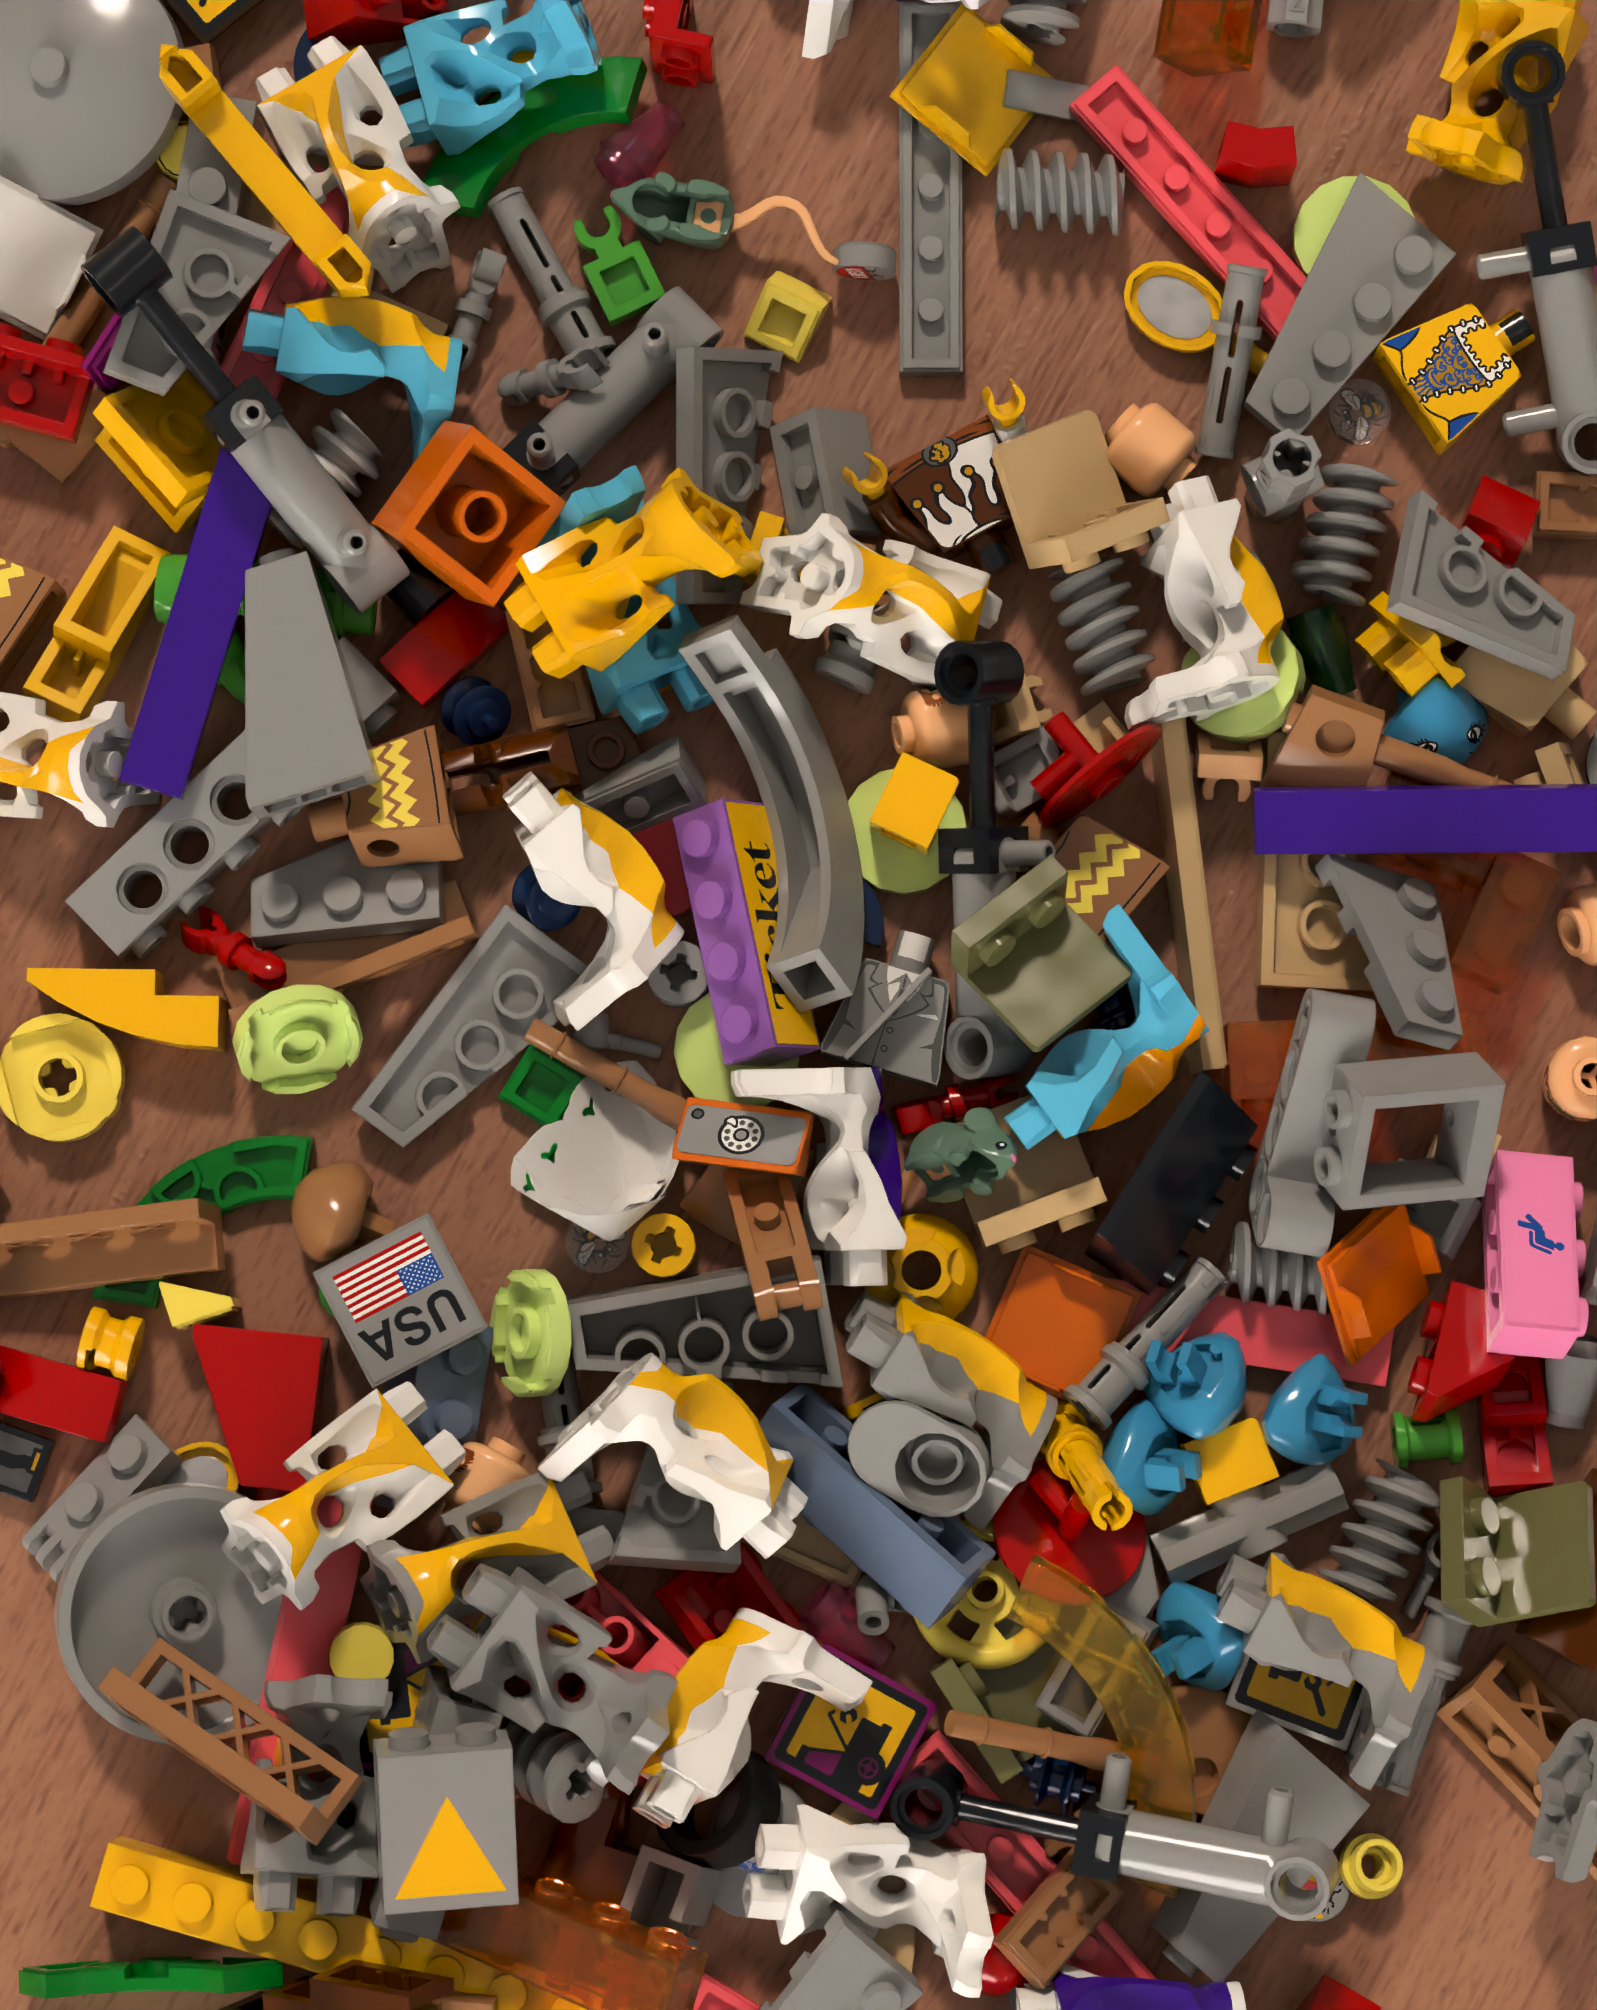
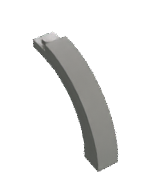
M736 614L685 634L678 651L713 698L730 725L749 763L763 805L765 806L772 833L778 878L777 925L766 968L799 1013L854 994L860 972L865 922L860 856L844 787L823 730L807 697L778 649L775 648L764 653Z

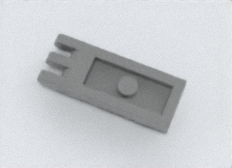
M135 1414L111 1440V1443L97 1455L29 1529L22 1539L23 1547L31 1555L35 1556L36 1561L44 1570L49 1571L50 1577L58 1585L71 1551L87 1529L102 1514L120 1501L141 1491L160 1486L182 1463L183 1459L147 1421Z

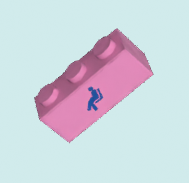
M1497 1150L1489 1169L1485 1195L1482 1197L1487 1353L1563 1360L1577 1337L1585 1335L1589 1318L1588 1301L1586 1298H1579L1578 1278H1581L1586 1262L1585 1242L1576 1237V1221L1580 1218L1583 1207V1186L1581 1182H1574L1573 1157Z

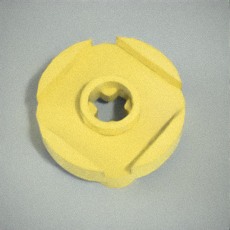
M47 1014L25 1022L9 1037L11 1040L5 1045L0 1057V1107L4 1114L27 1134L51 1142L76 1141L86 1138L101 1129L119 1111L121 1096L125 1087L124 1063L113 1040L97 1025L68 1014ZM57 1060H62V1064L66 1069H75L77 1074V1080L69 1083L70 1092L63 1096H59L56 1088H45L43 1085V1077L52 1074L51 1063Z

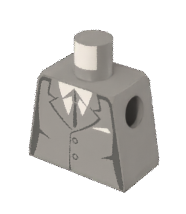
M899 930L889 964L864 957L860 965L854 994L843 999L822 1041L820 1056L847 1063L843 1059V1055L915 979L929 967L936 943L934 939L913 932ZM930 976L847 1064L857 1067L882 1068V1074L936 1089L941 1071L950 982Z

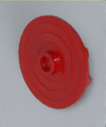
M1064 712L1055 715L1046 723L1044 729L1064 753L1030 782L1036 792L1045 801H1048L1038 816L1039 824L1043 828L1059 825L1083 811L1096 800L1109 794L1153 749L1161 737V727L1157 723L1143 725L1126 734L1098 754Z
M1045 1459L1032 1464V1470L1026 1480L1015 1485L993 1516L992 1529L995 1546L1008 1571L1018 1582L1033 1593L1061 1603L1080 1604L1093 1602L1098 1595L1105 1598L1118 1591L1128 1582L1138 1568L1146 1543V1528L1142 1514L1133 1510L1129 1522L1124 1527L1112 1531L1110 1524L1106 1520V1531L1101 1530L1094 1524L1088 1509L1081 1502L1070 1481L1055 1475Z

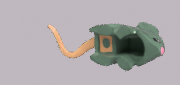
M658 172L655 179L645 178L628 186L616 188L610 194L612 202L633 222L638 232L650 242L660 246L666 237L689 246L709 250L720 249L732 232L741 230L754 223L767 211L775 207H786L795 211L799 216L818 254L831 264H839V260L825 249L808 209L798 200L787 196L776 195L766 198L748 210L735 214L733 197L730 191L714 182L700 179L690 180L689 184L675 181L666 172Z
M982 1107L972 1108L966 1112L964 1124L940 1122L921 1131L914 1138L910 1146L904 1171L901 1174L902 1203L918 1176L926 1184L929 1202L947 1203L961 1200L965 1196V1188L968 1187L979 1195L992 1194V1183L995 1180L1003 1179L1008 1170L1017 1161L1016 1145L998 1127L993 1112Z

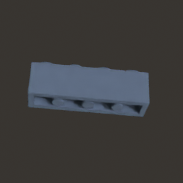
M807 1383L799 1384L773 1403L759 1424L769 1446L788 1451L794 1458L787 1477L808 1497L804 1509L800 1512L805 1521L822 1532L850 1558L858 1569L873 1578L898 1601L907 1613L915 1616L928 1629L960 1603L997 1552L955 1515L952 1517H930L907 1508L864 1482L854 1470L848 1454V1438L853 1424Z

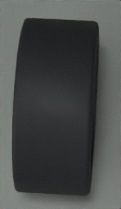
M751 1750L748 1762L738 1773L740 1780L739 1802L733 1817L720 1832L708 1839L699 1838L693 1823V1805L684 1822L678 1824L673 1821L672 1825L667 1829L655 1824L658 1835L672 1851L714 1869L737 1867L755 1856V1840L760 1823L776 1824L779 1818L781 1789L775 1770L760 1754Z

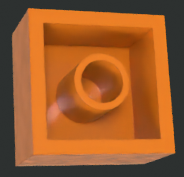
M444 420L371 522V525L462 597L494 607L519 572L516 562L523 554L537 547L559 516L566 501L472 425Z

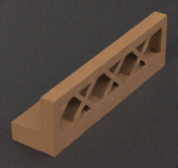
M454 879L444 883L445 924L431 930L290 944L272 951V953L279 956L285 962L287 967V981L281 988L295 984L322 985L344 995L475 943L479 936L457 881ZM240 968L234 971L227 969L218 973L232 1008L228 1010L234 1028L237 1021L252 1003L271 991H275L265 990L249 981L248 973Z
M200 1198L0 1224V1300L226 1270L221 1207Z
M160 1637L130 1677L113 1666L97 1687L119 1709L315 1846L318 1845L364 1782L357 1773ZM166 1661L182 1671L184 1696L161 1700L146 1689ZM195 1680L209 1690L196 1693ZM225 1700L232 1705L234 1730L211 1735L200 1727L198 1706ZM186 1709L187 1717L178 1712V1710ZM245 1715L259 1725L246 1727ZM275 1735L282 1740L285 1765L260 1769L249 1760L247 1741ZM236 1743L237 1752L227 1745ZM295 1750L309 1760L296 1762ZM326 1770L340 1781L318 1810L300 1797L298 1775ZM286 1778L287 1787L277 1780Z
M1505 1643L1495 1650L1473 1680L1446 1698L1439 1707L1437 1715L1537 1818L1541 1805L1542 1790L1536 1774L1539 1764L1547 1761L1556 1747L1547 1738L1543 1721L1552 1722L1564 1735L1566 1730L1574 1722L1580 1720V1718L1508 1643ZM1501 1670L1518 1686L1521 1702L1512 1701L1493 1681ZM1597 1847L1589 1869V1873L1596 1881Z

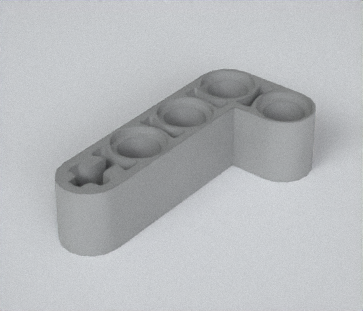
M1312 988L1307 989L1303 996L1250 1185L1249 1213L1258 1247L1319 1258L1328 1251L1334 1227V1202L1328 1191L1319 1184L1314 1172V1155L1316 1150L1321 1147L1326 1121L1323 1108L1326 1093L1331 1090L1335 1064L1363 1062L1367 1059L1376 1021V1004L1373 999Z

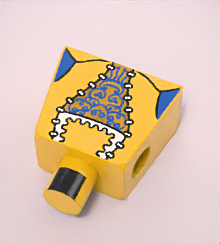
M1471 303L1386 339L1379 344L1372 359L1435 452L1440 456L1515 387L1522 376L1511 356L1534 342L1535 335L1529 322L1517 309H1513L1494 323L1488 325L1477 307Z

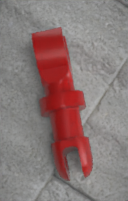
M199 907L200 927L203 930L191 928L187 921L180 922L183 944L191 951L211 956L218 955L220 964L231 971L239 968L248 973L249 981L265 990H277L283 987L287 981V967L279 956L269 950L260 952L255 949L252 939L240 931L231 933L230 929L223 923L221 916L214 910L207 907Z
M1011 1075L982 1079V1083L960 1089L958 1084L944 1087L945 1094L919 1098L893 1106L898 1129L904 1135L924 1130L933 1124L953 1118V1121L956 1123L964 1120L966 1112L972 1108L989 1107L993 1109L1014 1101L1019 1096L1018 1091L995 1096V1089L1014 1082L1015 1078Z

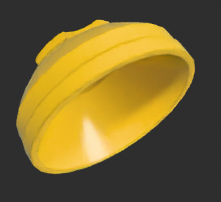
M919 1213L901 1216L899 1222L907 1235L904 1249L887 1250L888 1285L864 1286L865 1291L890 1305L893 1304L900 1291L913 1294L923 1309L954 1320L966 1309L974 1296L978 1283V1262L973 1246L968 1237L956 1225L945 1218ZM926 1251L937 1258L941 1268V1275L937 1284L926 1290H917L908 1286L904 1281L902 1264L905 1258L913 1252Z

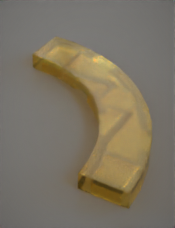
M1035 1555L1030 1560L1007 1618L1029 1629L1049 1643L1073 1665L1088 1683L1102 1704L1113 1726L1122 1754L1128 1755L1132 1760L1128 1799L1138 1801L1136 1810L1196 1822L1194 1786L1196 1771L1189 1734L1177 1699L1162 1669L1137 1633L1132 1634L1118 1616L1104 1605L1106 1601L1066 1570ZM1125 1876L1173 1900L1176 1899L1181 1887Z

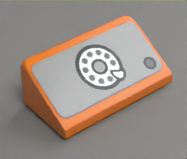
M688 1097L673 1145L672 1159L806 1177L814 1113Z

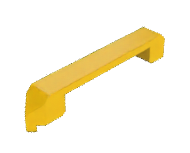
M161 44L159 76L172 98L288 236L292 237L293 242L336 293L342 298L370 296L374 269L369 259L347 234L343 235L226 96L214 75L193 50L178 49L177 45Z

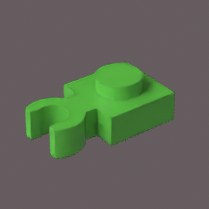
M609 205L603 208L606 221L610 226L604 236L593 237L589 235L581 219L574 222V232L579 246L587 253L597 257V260L582 266L583 272L610 328L649 310L665 294V291L640 240L622 247L620 243L623 233L621 219L617 211Z

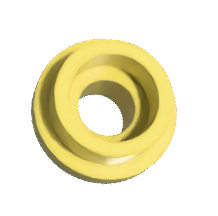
M1375 1833L1361 1834L1352 1838L1344 1846L1339 1859L1340 1876L1347 1889L1354 1895L1369 1900L1383 1898L1392 1893L1400 1882L1403 1873L1402 1856L1388 1838ZM1365 1855L1371 1857L1375 1864V1873L1370 1879L1362 1871L1361 1863Z

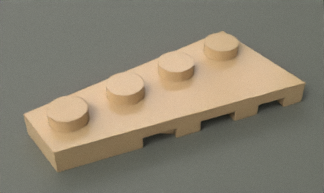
M1273 732L1268 737L1262 739L1263 767L1261 783L1286 734L1285 732ZM1258 854L1254 987L1299 990L1312 988L1324 991L1374 994L1363 971L1370 961L1358 936L1346 935L1337 914L1344 907L1334 886H1323L1314 868L1326 854ZM1335 854L1357 861L1356 854Z

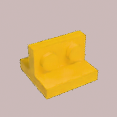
M187 369L165 396L132 385L105 396L93 412V415L104 426L94 441L176 534L190 528L200 516L221 449L220 445L198 419L199 416L216 403Z

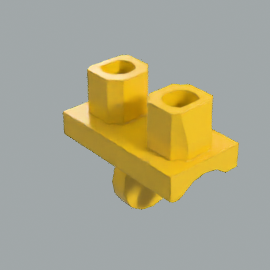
M1384 591L1370 601L1368 604L1379 619L1357 637L1355 642L1368 660L1382 673L1387 670L1393 680L1409 696L1413 697L1422 687L1436 676L1443 678L1451 688L1466 676L1457 664L1441 652L1442 647H1447L1455 642L1456 639L1386 611L1389 595Z

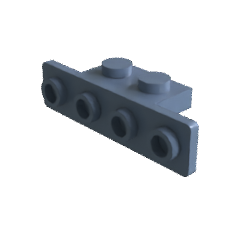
M488 1327L484 1331L386 1382V1388L381 1393L382 1395L408 1381L412 1383L424 1398L428 1409L407 1425L423 1446L444 1429L452 1433L461 1445L467 1442H476L493 1327ZM380 1494L373 1500L372 1505L390 1509L394 1508L392 1499L383 1494Z

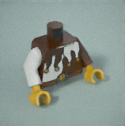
M1009 378L1008 380L1012 388V396L1005 404L996 405L994 403L992 391L988 386L982 391V400L992 416L996 418L994 426L990 417L986 415L889 468H886L885 464L871 453L863 452L864 457L870 463V472L861 481H858L857 476L852 470L846 466L843 468L841 474L843 480L856 491L863 494V502L886 537L915 545L927 553L935 554L947 560H951L969 551L978 569L991 575L990 578L1001 574L1017 563L1013 552L1001 533L1013 527L1014 522L992 459V452L996 445L1028 432L1025 419L1021 415L1026 404L1025 396L1013 379Z

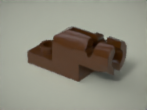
M620 715L568 728L567 724L531 733L512 735L480 745L476 744L443 752L441 755L445 772L450 780L479 773H485L490 777V787L477 784L450 791L457 816L508 806V803L502 797L503 794L530 771L552 795L561 787L572 793L573 796L577 795L640 756L635 733Z
M609 1781L606 1784L605 1795L600 1808L588 1819L575 1824L562 1823L558 1820L543 1865L544 1882L548 1896L596 1912L593 1921L583 1917L580 1918L569 1955L580 1958L576 1976L597 1983H601L604 1972L598 1971V1967L640 1851L639 1849L619 1843L621 1836L628 1838L631 1803L635 1788L628 1795Z

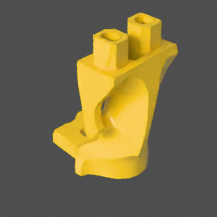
M1460 0L1455 32L1439 76L1443 81L1452 85L1449 113L1441 121L1417 114L1408 134L1409 141L1405 151L1470 179L1496 185H1506L1513 181L1523 183L1527 166L1526 157L1520 152V149L1528 140L1523 108L1516 109V105L1504 98L1502 107L1496 113L1483 117L1477 114L1476 105L1484 93L1491 89L1498 90L1495 82V73L1501 56L1509 48L1527 40H1542L1553 45L1562 55L1566 66V75L1571 62L1588 35L1590 27L1579 14L1582 0ZM1479 42L1487 44L1489 46L1488 51L1469 65V57L1474 45ZM1522 56L1514 67V79L1521 89L1527 92H1536L1544 85L1546 72L1539 84L1538 58ZM1560 91L1554 96V102L1548 103L1550 114L1558 104Z
M678 467L669 474L661 485V489L631 518L618 524L616 520L606 516L579 526L523 554L516 562V566L525 581L503 603L512 619L527 631H535L548 620L553 631L532 647V654L543 672L561 679L578 669L581 665L602 672L627 652L675 606L671 596L660 594L655 586L677 572L697 569L708 571L719 578L732 574L745 577L765 562L758 550L745 535L741 526L743 520L739 513L700 491L686 471ZM597 544V553L591 563L582 567V555L591 545ZM639 595L642 599L641 607L630 617L624 618L630 597Z

